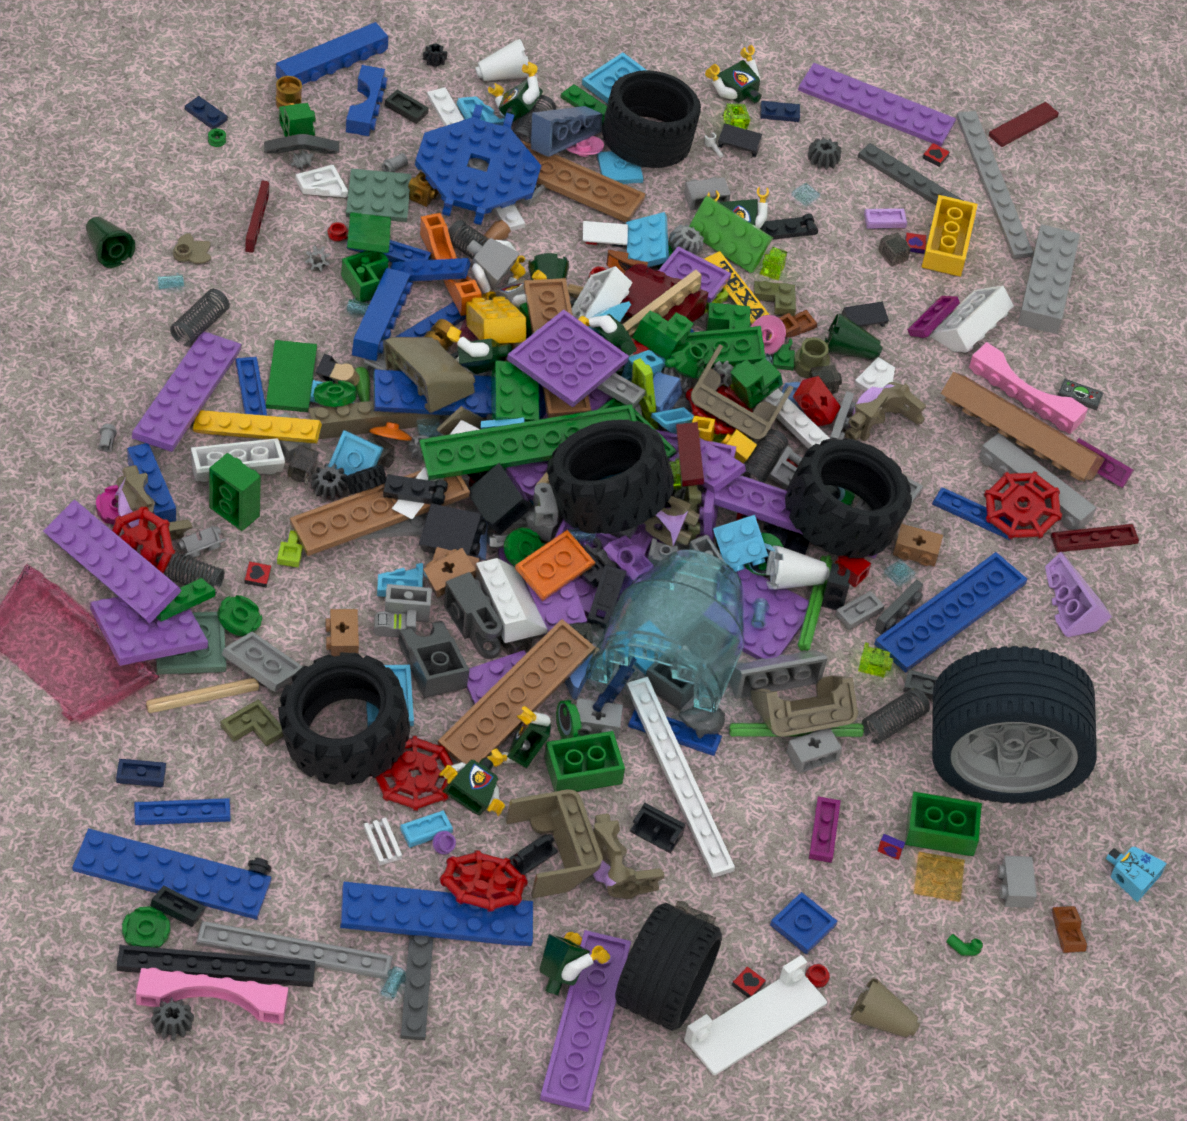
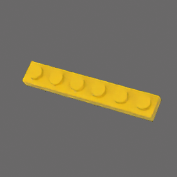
M200 410L195 418L193 431L201 434L258 439L278 438L281 441L317 444L322 423L320 420Z

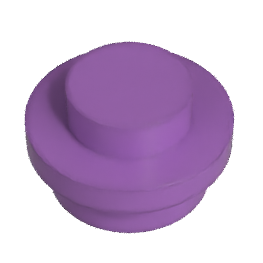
M439 831L433 838V847L437 853L442 855L449 854L455 848L456 840L450 832Z

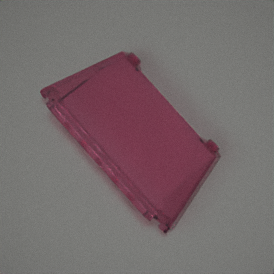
M29 564L24 566L21 574L0 604V652L5 654L60 703V707L63 709L61 714L70 721L74 719L79 722L88 720L160 678L155 669L146 661L119 666L95 617L60 586L45 578L44 574Z

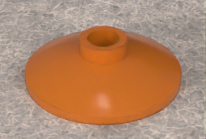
M387 422L386 426L374 427L369 430L370 433L405 441L412 440L409 434L399 429V424Z

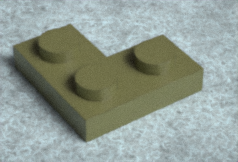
M754 281L755 297L761 301L774 302V314L785 315L790 313L791 316H795V285Z
M697 485L686 486L683 501L692 504L690 509L698 513L697 504L701 503V491H697ZM697 522L695 527L683 524L684 530L692 533L688 543L690 544L692 540L696 539V535H700V522Z
M259 699L220 721L221 728L233 742L252 731L266 746L284 737L280 723Z

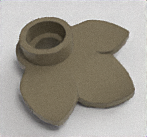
M187 233L178 239V244L173 249V257L180 262L206 263L211 260V256L207 254L210 248V241H194L192 235Z

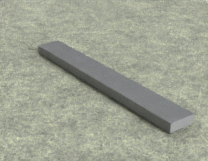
M205 921L201 923L196 945L255 956L315 961V967L388 980L393 958L390 955Z

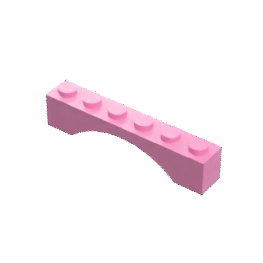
M986 342L972 355L969 368L974 374L981 375L991 385L1005 391L1009 397H1014L1022 402L1026 408H1031L1041 418L1055 424L1059 430L1071 434L1084 421L1088 410L1087 407L1071 397L1048 394L1028 385L1013 372L1005 359L1004 353Z
M141 968L136 990V1005L160 1007L161 1000L169 1003L171 997L174 999V1002L186 998L213 997L239 1005L251 1013L258 1021L283 1024L288 1000V987L278 984H258L255 981H235L231 978H213L204 974L190 975L181 971L168 972L157 968Z

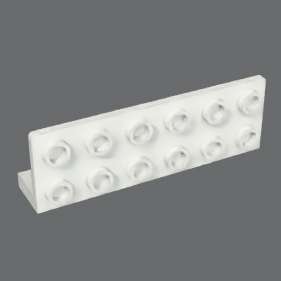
M802 955L782 967L780 978L713 1021L706 1014L687 1026L684 1041L712 1075L716 1076L826 1006L827 1000L805 976L807 961Z

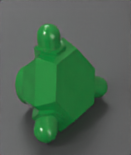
M685 342L684 345H680L671 353L670 358L665 360V366L667 368H675L677 373L685 377L699 379L704 370V352L699 346L692 345L691 342Z

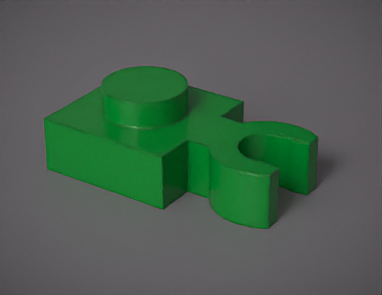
M789 339L788 344H783L773 354V366L776 369L793 371L795 351L791 350L792 339Z

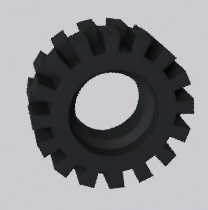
M376 465L346 476L345 480L350 494H355L385 484L387 477L383 466Z

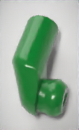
M952 934L946 941L950 947L962 956H976L983 947V943L979 939L975 938L971 940V943H964L955 934Z

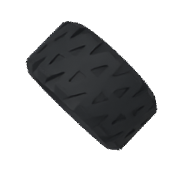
M609 420L580 429L558 445L552 453V459L549 460L547 467L548 479L560 515L571 527L579 528L582 532L609 534L636 527L660 512L664 508L665 503L670 500L674 490L673 485L675 481L661 436L655 429L639 421ZM617 473H621V474L616 475V476H614V477L600 480V479L605 478V477H607V476H610V475H613V474H617Z
M837 438L821 441L820 445L816 443L810 447L797 467L785 495L786 510L791 512L789 518L795 528L803 533V537L826 552L837 556H847L848 558H864L868 555L874 556L884 551L892 542L912 502L911 486L907 477L902 474L900 466L892 458L885 455L883 451L874 446L849 438L838 440ZM824 485L837 486L851 491L863 499L872 511L860 510L846 505L835 498Z
M341 652L340 656L326 655L313 660L311 666H303L291 677L293 683L291 685L286 684L280 697L281 707H278V713L291 759L296 761L297 767L309 777L316 774L318 781L337 785L339 782H345V785L363 783L369 776L376 778L389 769L391 762L396 763L405 750L406 742L409 740L410 722L403 688L398 677L389 667H385L381 661L368 655L362 658L358 653ZM340 700H363L379 709L374 722L364 731L351 737L327 738L310 729L313 719L323 708Z

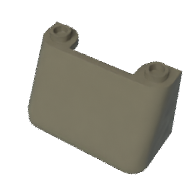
M390 337L383 341L386 370H402L417 385L418 394L426 397L427 404L424 405L430 413L475 393V378L473 374L460 365L440 345L438 340H434L432 337Z
M840 675L823 677L816 684V697L795 701L780 699L777 691H770L764 688L750 690L753 706L769 730L779 737L849 725L858 716L853 677Z

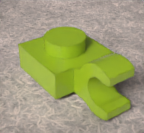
M290 530L288 542H281L277 564L299 568L303 547L301 544H298L299 539L293 530Z

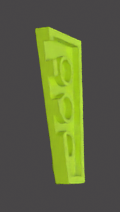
M639 358L633 361L632 383L645 390L644 397L638 402L641 405L642 417L655 430H658V422L651 417L652 413H657L653 371L648 364H645Z

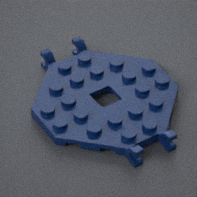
M476 104L471 118L424 133L415 160V166L418 170L423 171L426 175L425 179L432 188L437 189L441 194V199L444 201L443 215L450 216L452 207L457 206L476 212L473 223L481 225L484 214L490 213L492 209L508 207L523 198L524 200L531 199L541 165L511 130L513 114L506 113L503 126L480 120L483 106ZM478 158L486 161L489 164L487 172L467 167L469 159Z

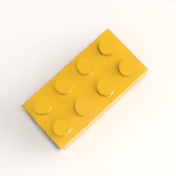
M938 195L921 268L961 277L978 204Z
M497 296L493 297V300L473 298L472 301L466 302L467 327L479 340L493 339L499 344L520 343L526 340V317L505 297Z

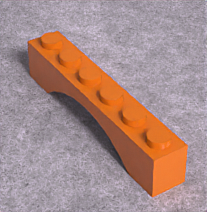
M441 213L421 216L420 236L428 252H431L432 260L456 259L448 228ZM466 276V279L443 280L461 316L466 315L467 301L482 297L476 281Z

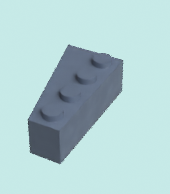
M586 106L532 113L531 149L550 157L602 132L603 114Z

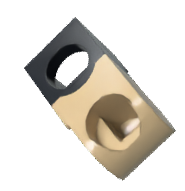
M327 354L323 355L316 370L317 375L322 380L332 381L333 384H338V381H346L356 386L360 380L359 374L352 365L346 363L338 364L332 356Z

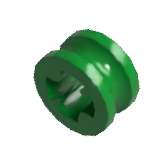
M217 128L210 130L208 133L209 144L213 147L223 146L226 143L225 131Z

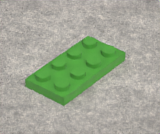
M705 196L689 225L691 228L694 227L696 231H700V235L704 237L703 242L718 252L720 251L725 257L750 273L755 271L773 237L709 196Z

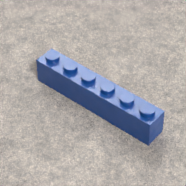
M374 22L277 62L276 77L279 79L283 76H294L301 81L302 85L310 81H317L324 75L333 74L336 70L350 67L353 63L367 60L372 55L385 52L388 49L389 36Z
M386 268L354 336L352 356L377 361L379 354L384 353L383 341L390 338L391 329H395L397 318H400L402 306L406 304L407 294L410 295L413 285L410 282L411 273Z

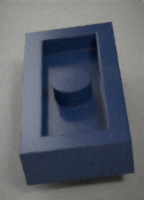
M197 96L185 105V111L211 129L219 127L228 120L226 114L200 96Z
M761 101L760 119L799 122L800 104Z
M119 758L116 783L164 787L166 763Z

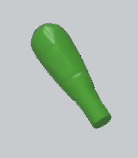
M357 367L355 370L360 376V380L355 386L360 402L370 401L369 372L364 367Z

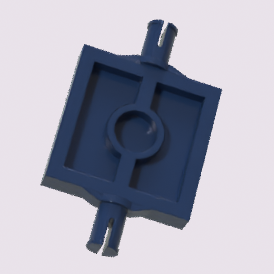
M628 654L624 661L620 663V669L607 688L598 695L597 701L592 706L596 712H600L606 703L614 702L634 673L635 669L632 666L637 659L633 655Z

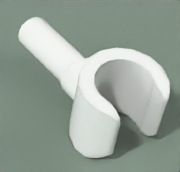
M712 132L711 138L705 135V145L711 147L719 158L723 157L724 155L716 144V134Z

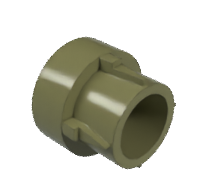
M806 338L801 348L795 354L794 370L805 379L816 376L824 377L828 372L830 364L828 343L820 338Z

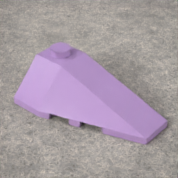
M1062 552L1045 566L1049 587L1055 590L1056 595L1052 599V604L1057 605L1059 614L1055 615V619L1065 636L1071 637L1096 632L1112 617L1102 601Z

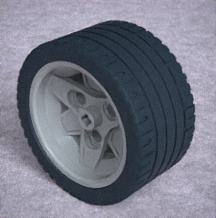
M1001 646V648L983 649L980 652L976 651L971 653V655H965L962 659L959 658L954 663H951L938 676L933 687L932 761L939 776L949 786L954 787L955 790L961 791L965 795H970V797L979 798L984 801L989 800L990 802L1010 804L1035 803L1037 801L1053 799L1056 796L1064 795L1065 792L1072 791L1073 788H1077L1094 770L1097 760L1095 689L1089 675L1078 664H1075L1074 661L1045 649L1039 650V648H1029L1026 646Z

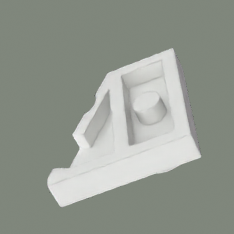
M334 165L295 175V180L303 194L348 197V190Z
M878 357L855 380L854 385L865 392L872 386L883 388L889 382H893L895 367Z

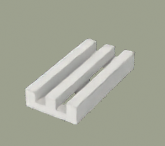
M382 818L380 822L375 820L370 825L369 823H364V830L379 866L402 859L401 851L387 818ZM382 826H383V828H384V830H385V832H386V835H387V837H388V839H389V842H390V844H391V847H392V849H393V851H394L395 856H392V854H391V851H390V849H389V847H388V844H387V842H386V839H385V837H384V835H383V832H382V830H381V828H380V827H382ZM372 829H375L387 857L383 859Z

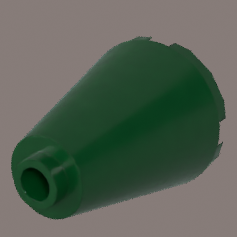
M98 216L91 218L87 222L86 231L99 263L106 268H115L125 264L122 261L127 260L128 257L132 258L136 246L135 240L128 232Z
M555 253L536 255L532 262L531 260L528 261L531 280H533L532 275L536 270L542 271L547 276V279H567L569 261L564 256L563 259L558 258V254Z
M836 314L829 327L828 338H825V342L828 343L829 353L874 360L875 357L878 358L883 349V346L880 345L881 341L843 314Z

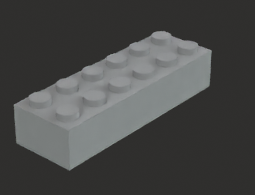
M1040 225L1017 325L1058 334L1080 233Z

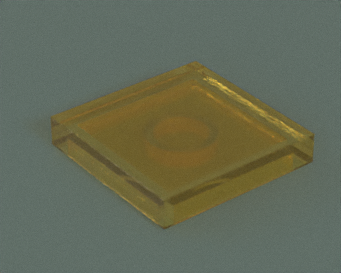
M918 852L913 894L960 902L965 860Z

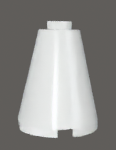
M520 39L515 40L479 61L478 67H475L478 79L495 81L528 78L529 74L522 72V65H528L529 62L528 57L524 53L525 48Z
M773 546L775 551H770L766 568V575H770L771 581H767L769 589L778 590L819 585L829 578V567L823 561L781 546Z

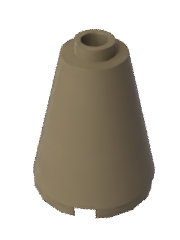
M872 977L866 985L869 987V990L866 989L864 993L861 992L850 1014L852 1015L850 1020L901 1037L914 1036L920 1026V1023L917 1022L918 1016L877 978Z

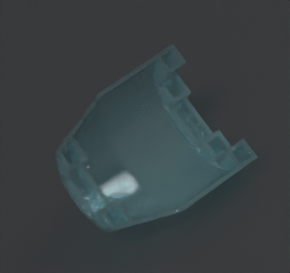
M679 550L668 554L621 593L587 665L586 678L608 684L614 671L615 663L629 666L633 656L672 666L673 679L694 684L695 708L716 713L744 647V589L737 573L724 561L705 552Z

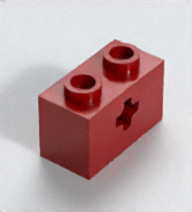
M819 376L802 380L793 395V398L807 417L818 427L832 424L841 408Z

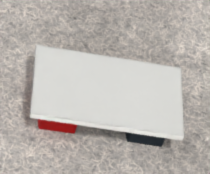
M583 221V242H586V244L597 245V243H606L617 247L627 245L628 224Z

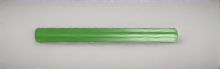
M822 555L820 561L825 562L826 566L831 570L833 562L831 556ZM825 580L823 584L813 585L797 644L800 651L810 650L828 580Z
M731 723L729 726L730 736L779 737L774 735L765 723ZM861 723L830 728L835 737H862L864 733V726ZM812 732L801 733V734H796V735H791V736H785V737H796V736H801V737H802V736L811 734Z

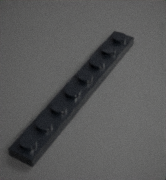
M120 945L117 971L140 973L141 968H157L161 971H181L190 975L204 974L213 978H231L235 981H255L257 983L313 987L315 961Z

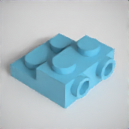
M755 515L713 528L722 558L729 567L728 570L731 569L732 573L745 569L744 565L752 563L753 566L765 563L764 558L768 557V553Z

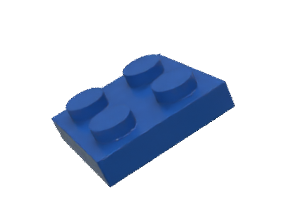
M801 892L771 920L770 926L803 953L807 954L837 925L838 921Z

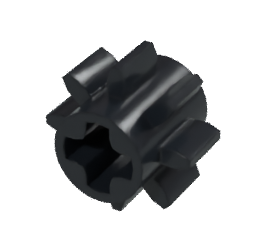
M436 43L429 45V47L426 46L425 52H423V60H427V66L430 65L437 68V66L445 65L448 52L443 51L444 46Z

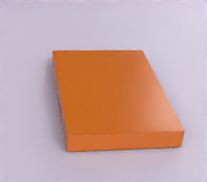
M566 530L516 564L515 569L539 598L544 601L595 565V561L573 535Z

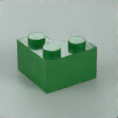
M308 103L279 107V122L285 137L298 134L315 136L313 122H316L315 112L310 109Z
M364 251L342 259L341 276L359 304L372 300L379 285V280H381L386 268H388L389 260L384 253Z
M709 302L706 316V331L750 327V306Z
M650 310L641 319L632 338L661 357L668 359L671 357V353L686 341L694 323L677 312L667 321L659 314Z
M766 358L753 365L746 359L742 363L735 365L732 371H730L734 394L750 410L783 385L781 373Z

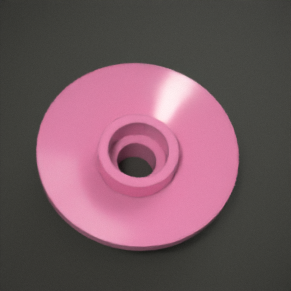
M592 136L566 149L578 154L580 157H587L601 152L604 148V143L598 137Z
M773 315L761 316L751 327L761 326L765 356H769L777 352L783 345L786 329L778 317Z

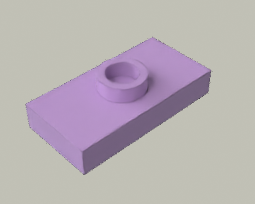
M904 209L864 210L867 229L906 228L907 226Z

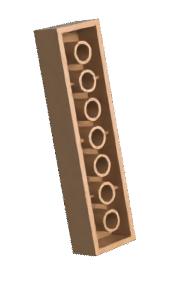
M953 372L940 393L946 397L944 400L949 404L964 407L962 411L972 417H981L980 422L988 427H998V433L1007 438H1016L1015 443L1030 450L1033 448L1035 455L1042 459L1053 460L1051 464L1061 470H1070L1069 475L1079 481L1085 482L1086 479L1092 481L1105 460L1102 456L963 374Z

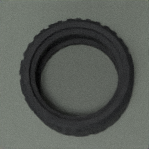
M643 70L623 75L612 86L602 125V137L612 152L631 164L646 168L672 166L683 161L690 152L701 112L700 100L686 83L663 72ZM640 116L655 118L663 122L651 121Z
M668 903L658 905L643 925L627 957L615 992L617 1004L671 1031L680 1028L694 1008L713 968L722 941L720 928L711 923L708 924V922L702 919H697L696 916L687 914L679 908L676 909L675 906Z

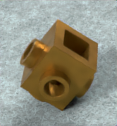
M420 171L409 182V200L427 207L437 197L439 191L432 188L425 179L426 175Z

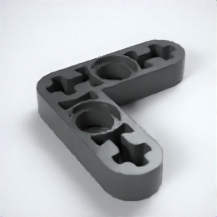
M307 134L264 141L265 153H284L299 149L324 154H337L340 152L339 141Z

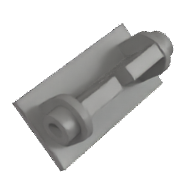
M211 526L199 531L201 540L198 541L196 533L180 538L177 545L180 550L183 549L184 553L182 555L192 558L201 555L200 550L208 548V551L221 547L220 542L225 541L226 538L220 539V528L218 526Z

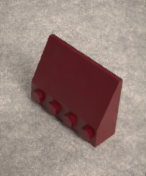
M635 264L624 273L633 282L629 288V294L621 301V303L628 301L631 303L625 315L633 317L682 279L667 276L664 272L650 269L645 264ZM700 287L697 292L685 297L681 304L669 309V312L662 318L669 321L677 312L691 322H694L704 315L709 292L702 290Z

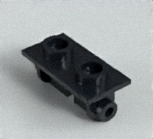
M551 834L542 835L508 858L511 860L510 863L522 875H525L558 853V850L552 844L555 841L554 837Z

